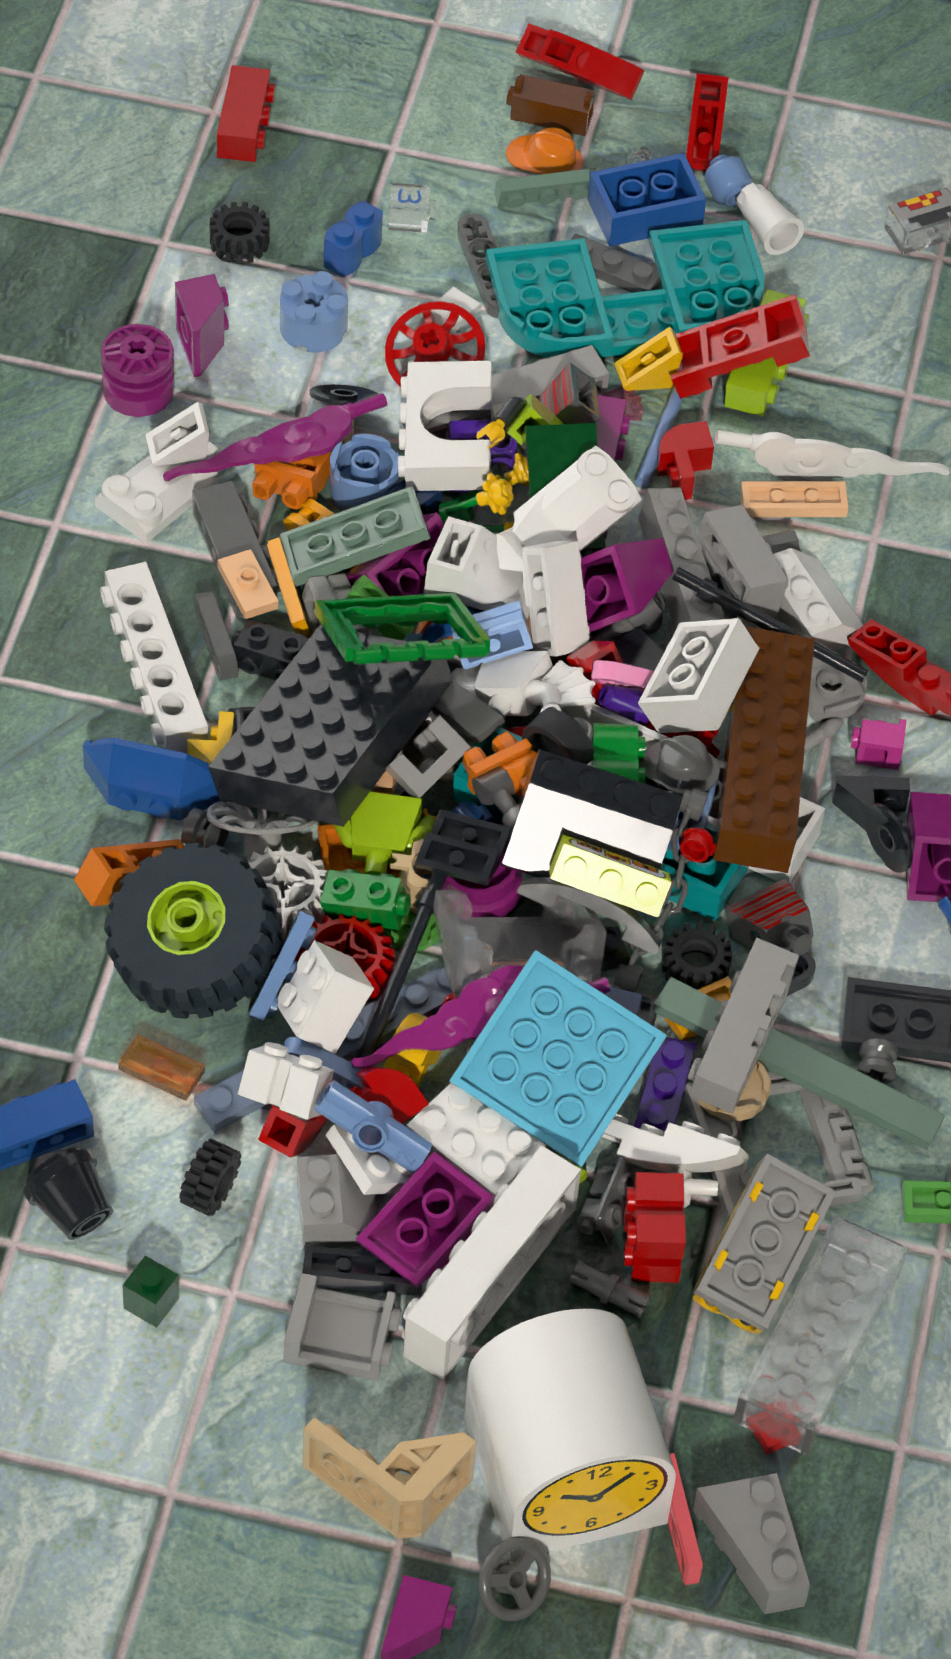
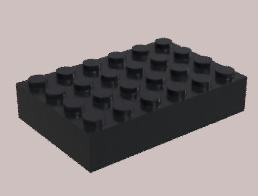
M320 625L208 766L219 799L344 827L385 773L386 767L394 761L452 684L453 680L447 660L424 661L420 657L418 661L388 663L385 659L382 660V663L355 665L353 661L346 662L324 627ZM357 632V636L364 647H368L373 643L392 642L393 645H404L407 642Z

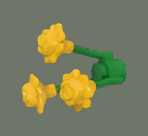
M516 453L513 470L505 473L503 478L500 475L495 476L493 473L487 474L486 481L482 483L484 490H474L465 495L453 497L452 500L441 502L439 513L443 523H446L448 516L467 522L474 520L473 506L489 505L493 513L505 515L507 507L511 505V501L514 498L512 485L520 483L529 488L527 457ZM505 522L504 525L481 526L492 533H501L512 528L514 523Z

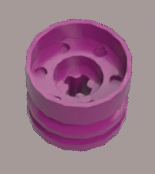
M131 324L112 331L104 339L101 348L102 391L105 401L113 410L126 416L144 417L160 412L172 401L175 391L173 371L174 349L171 339L163 331L151 325Z

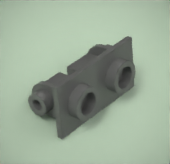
M619 1157L617 1165L612 1162H606L604 1166L598 1168L589 1192L591 1196L601 1198H587L577 1219L580 1224L578 1228L582 1233L591 1235L594 1231H600L605 1242L609 1244L615 1229L622 1222V1212L626 1205L627 1187L634 1188L635 1177L624 1157Z

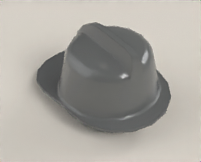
M688 735L666 738L655 743L645 751V757L640 759L639 763L640 767H645V776L679 795H684L686 789L692 792L694 788L703 792L709 790L717 782L720 773L718 761L707 751L705 745L699 739Z

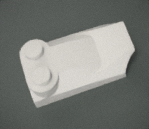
M209 441L205 460L219 453L217 446ZM149 455L124 475L118 474L107 478L103 482L102 492L95 497V507L142 541L148 543L192 506V490L218 484L217 472L186 474L170 481H164L163 474L168 470L200 461L156 466L152 464L151 456Z
M594 446L592 449L584 452L575 463L513 513L515 520L511 531L525 547L552 541H578L580 552L639 505L642 499L632 481L605 451Z

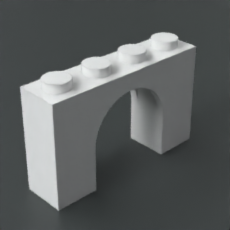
M491 361L408 362L407 376L401 377V397H407V403H400V423L406 424V429H399V449L405 450V456H398L399 477H405L406 488L413 486L415 491L484 490L482 483L486 481L487 474L491 473V451L487 449L488 445H490V440H445L432 435L425 427L433 418L446 412L491 410L493 392Z

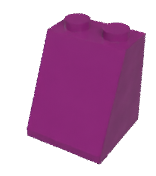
M663 538L615 544L581 558L589 633L641 613L674 571Z
M910 792L906 824L911 832V839L909 841L912 850V862L910 868L906 870L907 900L940 902V900L947 896L951 903V795Z

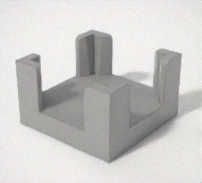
M441 716L437 717L413 741V745L427 758L418 768L403 754H400L386 767L387 772L396 780L394 795L420 798L471 748Z

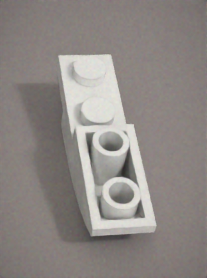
M616 1114L601 1137L620 1144L617 1155L624 1157L626 1163L663 1172H670L672 1170H686L690 1173L712 1172L746 1164L749 1155L740 1147L741 1141L721 1133H719L717 1138L705 1135L704 1128L687 1121H683L682 1126L669 1122L664 1134L662 1130L648 1124H642L640 1129L628 1125L629 1120Z

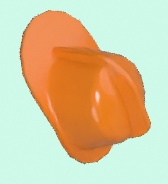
M555 127L543 129L532 135L520 136L513 140L506 150L508 162L515 168L541 175L582 170L583 166L582 155L576 149L573 137L563 129Z

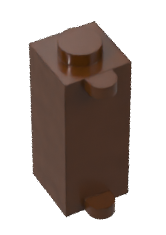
M520 74L516 78L515 86H510L506 104L511 106V120L546 128L555 127L563 129L568 133L586 136L594 114L596 91Z

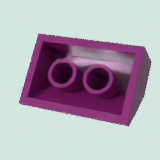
M438 513L423 515L430 539L356 565L346 574L351 587L364 574L388 596L423 595L427 563L445 525Z

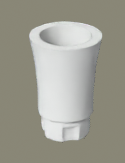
M751 183L741 190L736 198V204L742 211L743 217L758 235L766 252L771 255H780L795 247L804 233V223L802 220L789 212L761 184Z

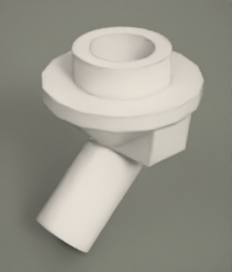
M672 1170L668 1172L684 1174V1208L690 1205L692 1194L717 1196L718 1181L692 1179V1173L686 1170Z

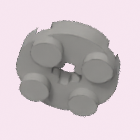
M813 657L808 707L809 716L817 722H825L831 718H847L859 712L863 708L867 688L866 677L860 683ZM829 683L832 687L838 686L839 688L836 691H829L824 688V685Z

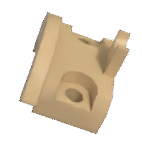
M424 839L413 842L411 855L392 853V858L396 859V862L390 865V869L401 870L398 878H401L407 894H410V911L414 914L418 910L415 905L420 892L426 890L428 885V879L421 878L420 876L432 874V871L415 867V861Z

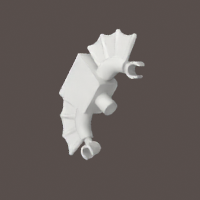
M523 651L485 664L481 662L478 666L466 670L464 668H456L451 673L452 680L478 697L503 716L504 719L506 716H528L533 713L538 705L543 706L540 711L541 713L545 709L561 711V708L592 705L596 702V699L591 695L592 688L596 683L594 680L584 677V669L582 667H570L562 660H559L553 666L548 651ZM427 715L421 723L423 726H428L432 723L430 716Z

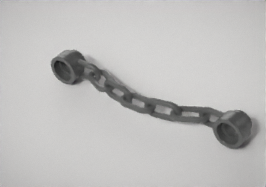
M695 788L693 792L685 790L679 811L685 814L680 827L675 828L671 836L673 857L679 862L677 876L671 880V886L662 906L664 910L656 924H649L655 933L658 934L660 940H662L664 935L661 927L669 914H675L681 910L688 892V884L682 877L684 865L690 860L685 858L682 853L680 856L678 855L676 836L681 838L683 832L687 829L689 819L699 822L709 793ZM674 885L676 889H680L682 885L683 889L677 906L673 908L674 904L672 902L668 903ZM630 944L633 951L628 966L620 964L613 985L622 990L635 993L644 968L637 966L636 962L639 955H645L648 951L641 950V948Z

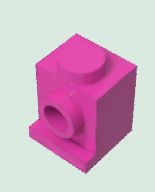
M863 719L861 728L854 727L850 748L857 749L855 764L899 770L907 720L899 719V724H893L881 720Z

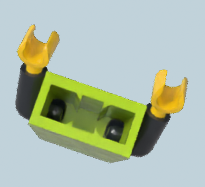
M533 394L528 395L525 399L523 397H511L506 400L493 417V422L479 430L476 436L477 439H480L486 434L490 439V445H488L487 449H491L505 438L504 430H507V433L522 446V433L525 426L563 424V422Z

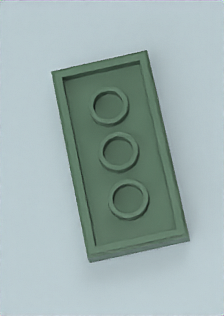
M413 486L280 534L295 587L306 584L310 577L328 576L430 539Z

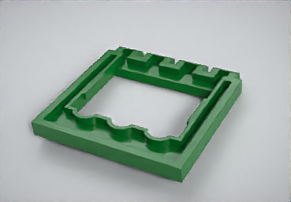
M456 593L315 600L316 617L346 662L353 661L355 665L382 663V660L385 659L388 663L418 661L420 657L427 661L454 659L455 655L462 659L486 657L487 654H490L489 637ZM421 621H432L436 624H450L460 639H445L439 643H429L428 640L409 641L404 645H393L392 642L373 643L368 647H364L353 625L379 628L385 623L414 626Z

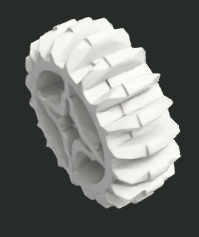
M281 844L278 851L274 852L266 846L264 855L253 851L248 863L251 868H256L277 905L276 910L282 924L280 937L284 941L300 911L314 917L315 922L322 924L325 914L320 905V899L329 871L324 870L322 860L313 861L314 856L311 851L301 855L298 846L292 851H286L283 844ZM281 886H284L285 898H281Z

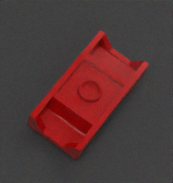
M791 295L675 334L683 356L677 373L671 374V380L680 399L712 389V377L727 374L732 370L750 364H757L773 357L777 367L810 357L805 314L797 295Z

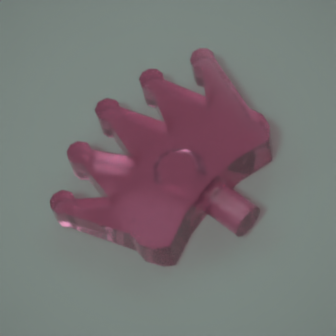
M620 385L614 390L606 392L608 397L627 400L625 414L631 415V421L642 420L641 412L643 411V405L640 404V396L634 397L635 390L626 391Z

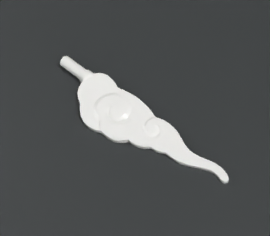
M717 430L715 436L716 444L747 448L750 451H754L755 460L758 464L766 467L774 476L786 480L826 481L834 477L850 478L861 474L874 475L878 473L895 476L924 472H935L942 475L949 474V467L939 463L902 462L870 449H851L823 440L795 439L779 432L752 433L749 435Z

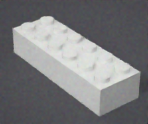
M542 1145L532 1157L527 1155L522 1160L516 1171L517 1177L510 1185L505 1183L499 1189L494 1199V1206L488 1213L483 1211L477 1217L472 1226V1234L466 1241L460 1240L454 1246L449 1256L450 1262L443 1270L437 1269L432 1274L426 1285L427 1291L420 1300L414 1298L407 1306L403 1315V1319L406 1320L405 1329L402 1333L404 1357L444 1381L576 1210L581 1174L580 1168Z

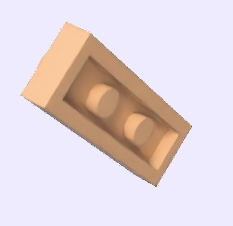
M845 481L741 482V503L750 517H847L848 514Z

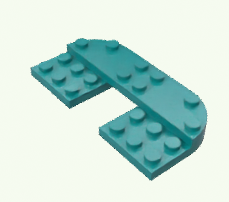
M747 220L650 231L648 240L663 289L601 296L585 238L486 249L485 259L499 307L498 319L506 334L516 344L535 355L551 358L573 349L592 345L599 357L629 354L668 327H671L674 333L677 334L758 307L762 302L764 273Z

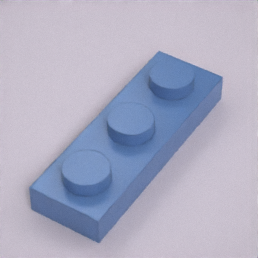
M302 911L298 913L248 1016L260 1022L264 1020L266 1015L273 1018L278 1009L279 995H277V992L282 982L289 983L297 970L298 962L294 959L300 947L308 949L317 931L316 928L311 926L315 919L314 917Z

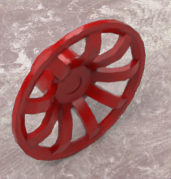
M443 301L420 304L405 312L392 326L385 344L386 365L393 380L401 388V377L407 376L408 370L400 375L396 369L394 359H404L415 355L414 362H447L450 357L458 361H484L486 356L485 336L474 316L456 304ZM431 310L451 311L448 319L442 326L434 323ZM423 313L425 323L419 326L416 331L405 324L412 317ZM459 315L472 327L471 330L462 334H449L455 326ZM399 331L413 340V344L410 347L398 350L393 349ZM476 338L477 356L461 352L454 345L466 343Z

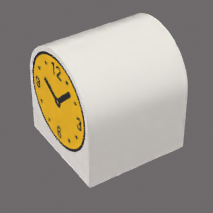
M572 1309L553 1312L511 1327L494 1337L478 1351L472 1359L468 1370L464 1419L470 1437L477 1441L476 1457L502 1541L517 1537L526 1538L538 1544L547 1553L668 1523L676 1473L625 1323L620 1317L597 1309ZM522 1550L508 1552V1559L516 1560L520 1557Z

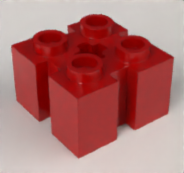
M636 1172L634 1188L627 1187L626 1208H624L623 1231H627V1242L624 1243V1266H631V1281L679 1283L682 1267L681 1259H683L686 1244L684 1174Z

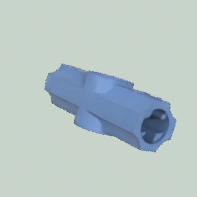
M335 1080L326 1086L314 1106L316 1112L352 1134V1139L359 1149L366 1152L378 1151L411 1173L419 1169L431 1150L432 1143L396 1121L392 1110L386 1104L378 1101L367 1102Z

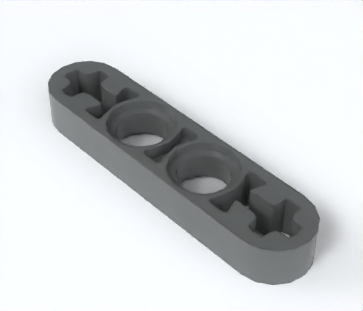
M467 214L458 221V240L485 310L492 317L498 318L499 307L497 300H495L492 282L482 278L484 275L489 274L486 259L476 257L473 254L475 251H486V249H494L497 246L485 218L478 214ZM471 228H473L475 232H478L477 238L473 239V233Z

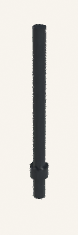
M679 566L672 577V580L696 592L695 596L707 603L711 600L762 629L807 637L717 588L718 584L706 577L702 580ZM814 641L813 657L860 683L863 682L869 670Z
M433 872L426 890L420 892L415 905L418 910L356 1058L367 1057L376 1052L429 920L439 909L442 901L440 894L448 875Z

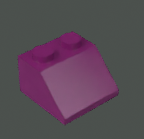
M215 274L175 282L176 331L193 377H199L203 374L224 346V331L229 329L227 314L224 310V307L229 306L227 291L224 286L219 287Z

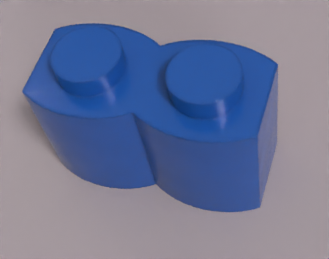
M366 201L353 205L347 211L344 220L332 225L325 234L324 267L340 277H346L355 272L360 266L362 258L373 254L381 245L383 211Z

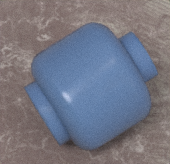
M717 156L710 162V167L704 175L705 182L714 200L721 204L725 203L727 206L737 205L736 198L741 190L752 183V178L743 160L735 156Z

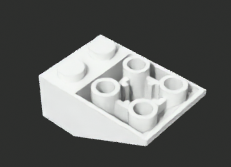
M448 516L427 563L424 594L456 593L464 605L484 611L520 600L526 620H528L530 615L529 607L525 603L523 573L499 568L496 535L481 525Z

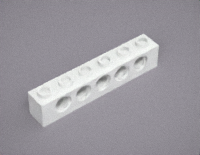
M142 562L105 571V586L100 587L102 602L105 608L111 607L113 614H110V621L115 635L121 634L123 641H120V648L125 662L130 661L133 667L130 669L132 684L135 690L141 689L143 696H140L143 714L145 718L151 717L153 721L150 728L154 744L156 746L161 745L164 749L187 753L188 739L208 740V725L147 563Z

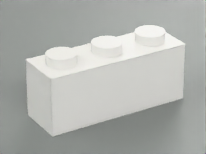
M552 541L523 547L522 555L534 651H548L549 656L574 653L590 643L578 541Z

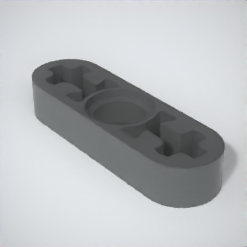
M208 591L194 594L193 602L196 617L219 681L238 677L236 656L213 592Z

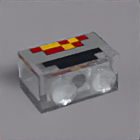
M947 187L888 205L884 228L902 255L951 241V193Z

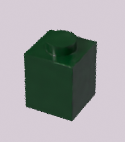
M145 1255L122 1285L123 1309L157 1328L179 1299V1274Z

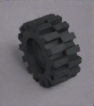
M231 202V208L224 204L221 206V212L217 209L213 212L209 225L211 250L213 252L216 251L218 258L221 259L225 255V262L231 263L232 259H237V264H242V259H247V262L251 263L254 262V256L258 259L263 257V252H267L270 242L269 218H266L264 210L259 212V207L253 205L250 209L248 208V202H242V207H237V202ZM235 230H244L250 233L243 236H236L230 234L229 232Z
M691 923L684 924L683 932L679 927L673 930V936L669 935L666 939L662 960L663 973L666 972L665 979L667 982L670 977H673L698 990L729 976L732 951L730 941L725 942L726 935L722 931L715 935L716 927L711 925L708 931L703 930L704 923H697L696 929H692ZM690 952H699L707 955L711 959V963L702 967L692 966L683 960V956Z
M212 1138L205 1141L202 1148H199L196 1152V1158H193L190 1162L191 1167L189 1171L185 1173L184 1177L186 1179L180 1188L182 1189L179 1194L180 1203L207 1216H213L216 1210L218 1211L221 1208L222 1201L225 1202L227 1199V1193L234 1185L233 1180L237 1178L239 1172L237 1169L241 1165L240 1159L242 1157L240 1151Z

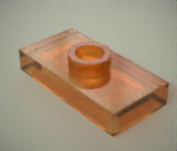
M137 1034L119 1060L118 1070L187 1101L204 1075L205 1065Z

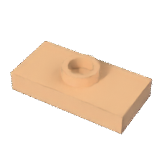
M251 549L218 559V569L244 619L278 609V599Z

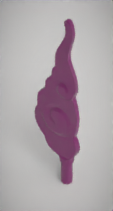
M381 393L353 404L323 407L308 417L280 424L257 437H249L233 443L210 459L174 467L163 474L164 481H170L181 475L217 472L232 466H243L250 463L267 464L274 461L294 462L311 456L324 455L331 452L343 438L351 433L353 428L352 420L363 414L386 407L388 405L387 399Z
M518 965L501 967L493 971L488 977L472 981L463 988L459 998L446 1002L436 1015L428 1017L420 1025L399 1032L372 1055L353 1058L351 1061L352 1066L361 1069L369 1068L405 1050L440 1051L458 1046L465 1040H476L524 967ZM607 977L587 983L603 994L611 992Z

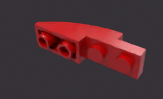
M528 23L515 52L520 57L571 75L578 81L631 101L645 72L642 68L555 30H546Z
M873 619L866 622L848 638V644L857 655L896 692L931 716L940 710L951 717V673L928 661L926 649Z

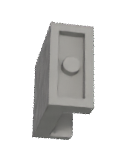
M301 1273L284 1340L283 1362L378 1381L381 1367H389L392 1357L393 1343L388 1342L390 1331L397 1332L400 1323L402 1308L395 1307L396 1293L388 1291L386 1301L320 1289L317 1288V1276Z

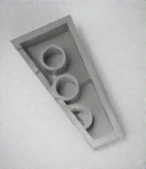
M756 938L742 971H737L729 988V992L732 994L729 1000L724 999L720 1005L715 1021L719 1022L716 1030L710 1028L705 1037L702 1050L706 1052L703 1059L696 1057L690 1069L688 1079L694 1081L690 1092L691 1097L733 1114L786 1000L798 962V954Z

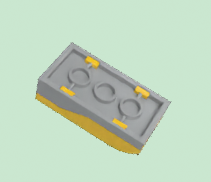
M767 1153L757 1164L694 1287L693 1300L710 1312L726 1316L734 1325L753 1334L765 1332L837 1191Z

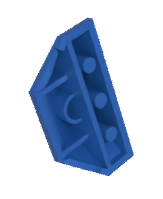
M119 738L84 741V769L109 805L126 811L135 810L152 814L162 819L170 818L180 821L187 818L193 808L196 807L204 810L220 801L208 768L209 764L189 754Z

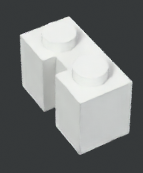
M267 1042L264 1046L249 1050L238 1095L262 1104L270 1103L280 1107L279 1110L307 1120L321 1115L314 1110V1106L323 1090L332 1081L333 1069L322 1066L323 1061L319 1058L309 1055L297 1057L288 1054V1048L276 1043Z

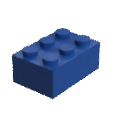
M684 153L590 172L588 202L609 247L648 239L649 232L652 230L703 225L706 197Z

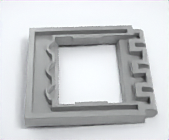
M767 1071L771 1078V1092L769 1096L796 1091L800 1093L830 1180L822 1182V1184L837 1191L830 1206L861 1201L862 1195L871 1192L874 1189V1185L866 1163L861 1162L864 1156L855 1131L849 1130L852 1127V1122L848 1111L771 1071ZM693 1083L686 1084L684 1094L694 1124L704 1128L705 1135L717 1138L719 1133L738 1140L734 1122L710 1115L699 1105L696 1098L690 1096ZM747 1163L729 1169L710 1172L712 1180L718 1181L717 1195L726 1223L750 1179Z

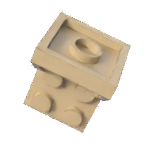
M314 1417L303 1428V1467L396 1538L421 1537L473 1480L477 1441L465 1432L399 1442L387 1457L377 1465L375 1458L363 1448L356 1449L345 1440L343 1434L332 1424L325 1425ZM399 1471H406L408 1475H403Z

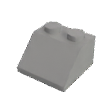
M337 1154L297 1157V1189L303 1249L306 1246L329 1248L361 1246L356 1241V1238L379 1213L378 1194L364 1195Z

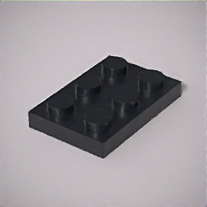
M848 977L841 1049L859 1051L860 1044L866 1040L885 1039L896 1045L898 1049L897 1056L951 1063V990Z

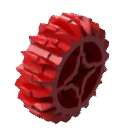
M342 913L335 920H332L325 914L322 924L313 921L311 926L316 928L317 931L308 949L300 947L294 960L298 962L300 956L309 950L314 940L346 955L349 954L348 956L353 957L374 987L369 998L377 1000L380 990L384 991L396 961V953L392 949L391 938L384 936L385 931L383 927L373 928V924L369 919L360 922L356 915L351 919H345Z

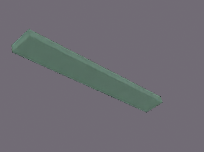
M670 977L654 1002L652 1011L705 1038L710 1028L716 1030L719 1022L715 1021L722 1002ZM772 1028L758 1058V1061L769 1071L925 1150L930 1146L945 1118L944 1114Z

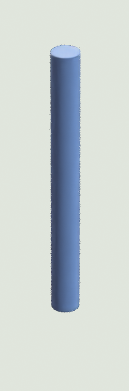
M673 387L636 477L635 483L640 487L645 488L648 486L658 462L660 441L664 434L672 428L684 399H680L675 387Z

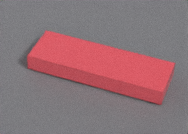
M672 1453L670 1457L675 1469L676 1480L668 1517V1526L682 1582L685 1585L699 1583L703 1563L675 1453Z

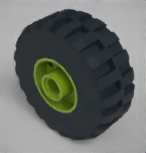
M201 843L185 844V848L176 849L175 846L161 850L162 854L152 859L149 856L138 863L140 867L133 874L128 872L120 882L122 888L119 893L115 892L112 895L108 905L112 914L106 916L104 931L108 936L105 942L108 954L130 992L139 1001H146L149 1008L158 1013H166L169 1010L173 1017L187 1019L190 1014H197L199 1018H207L213 1016V1012L221 1009L227 1012L237 1007L236 1002L243 997L250 998L258 990L257 984L261 979L266 980L273 967L271 963L272 958H276L279 955L281 942L278 935L282 932V924L276 910L277 905L257 869L251 868L248 861L237 853H232L229 856L224 847L210 845L208 849L203 848Z

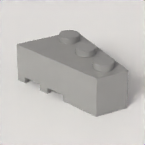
M743 505L705 512L697 537L712 577L719 575L726 593L776 619L785 590L788 587V575L775 559L771 546L764 541L757 529L755 520L750 518ZM733 613L734 617L739 618L744 626L760 628Z
M777 1473L697 1488L693 1512L699 1520L704 1521L715 1537L714 1542L720 1551L724 1550L736 1568V1574L762 1612L770 1614L805 1607L810 1583Z

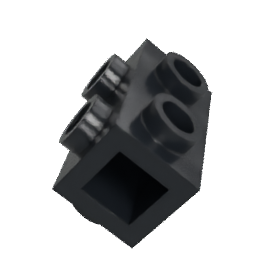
M248 619L242 631L237 630L231 644L239 669L249 674H257L276 681L309 638L302 634H294L275 628L268 623H260Z

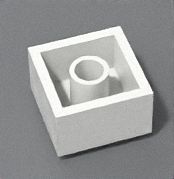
M314 940L309 950L300 956L297 970L291 981L282 987L278 996L277 1007L296 1037L336 1054L374 987L353 957Z

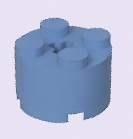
M326 271L300 276L292 281L285 282L282 285L280 295V332L284 340L292 347L297 348V345L307 347V352L313 353L328 351L338 346L342 341L343 335L347 332L348 295L344 287Z
M358 434L352 436L351 441L344 444L341 441L334 447L330 457V493L336 508L347 510L375 500L400 483L398 475V456L400 455L391 448L389 441L373 434Z

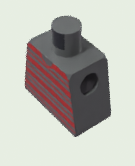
M569 363L537 398L563 424L595 423L600 419L596 381L572 363Z
M784 878L725 907L729 937L750 950L756 938L788 951L792 950L798 955L805 954L812 945L814 935L810 910Z

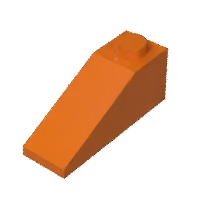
M180 839L91 848L74 881L92 907L109 905L112 895L115 892L119 893L122 885L120 882L128 872L133 874L140 867L138 863L149 856L152 859L162 854L161 850L172 846L179 849L185 848Z

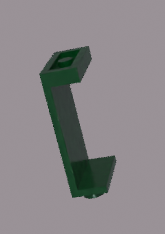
M596 423L525 426L522 433V448L526 449L530 498L575 463L584 452L592 449L594 446L598 447ZM605 532L580 551L581 558L606 548Z

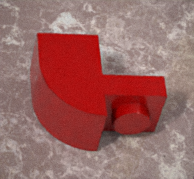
M707 421L675 426L668 430L660 441L657 476L667 475L669 487L681 488L685 500H690L693 496L694 472L711 470L714 444Z
M369 1067L355 1073V1076L363 1087L359 1089L357 1086L349 1089L367 1102L378 1101L386 1104L392 1110L394 1119L401 1124L429 1105L412 1079L400 1071L389 1068Z
M273 1105L258 1140L290 1158L303 1153L318 1136L327 1118L320 1115L307 1120L279 1110L280 1107Z

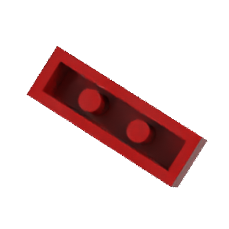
M231 66L217 130V158L256 162L258 150H264L266 130H263V126H269L271 107L268 106V103H274L276 84L270 83V69Z

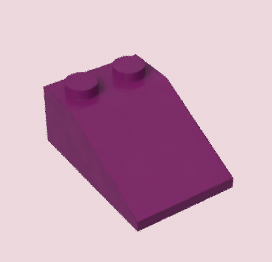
M433 1152L358 1235L356 1241L417 1288L421 1283L429 1279L437 1269H442L450 1262L449 1256L454 1246L460 1240L466 1241L472 1234V1226L477 1217L483 1211L488 1213L494 1206V1197L437 1153Z

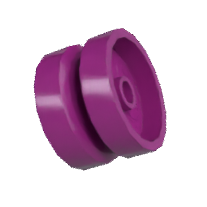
M501 860L497 871L487 886L448 876L441 894L446 906L460 918L471 922H483L485 919L496 920L506 916L517 906L522 896L516 893L522 881V872L501 866Z

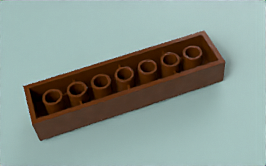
M745 626L759 647V650L730 706L715 840L716 850L713 860L788 873L797 837L815 639Z

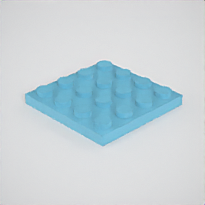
M535 950L450 1079V1083L544 1142L548 1147L581 1168L667 1035Z

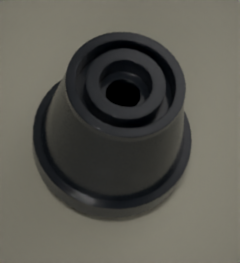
M78 1147L63 1150L41 1163L29 1174L26 1179L27 1185L23 1190V1194L29 1204L38 1206L69 1240L78 1239L92 1232L108 1220L114 1211L96 1169L97 1159L90 1149H80Z

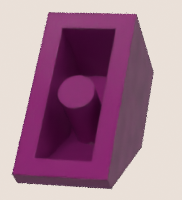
M403 1575L381 1649V1659H410L440 1643L444 1628L452 1630L458 1605L451 1603L452 1587Z

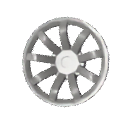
M224 800L212 804L207 810L208 821L213 825L228 831L244 833V850L250 854H253L254 851L264 855L266 846L273 852L278 851L282 844L283 833L303 830L317 822L297 816L283 815V813L274 811L267 818L266 810L257 808V818H255L248 806ZM228 806H233V807H235L240 813H238L237 811L231 809V808L228 807ZM220 814L228 815L222 817L221 819L217 818V815ZM236 822L240 827L232 826L229 824ZM291 822L301 823L299 825L287 827L288 824Z

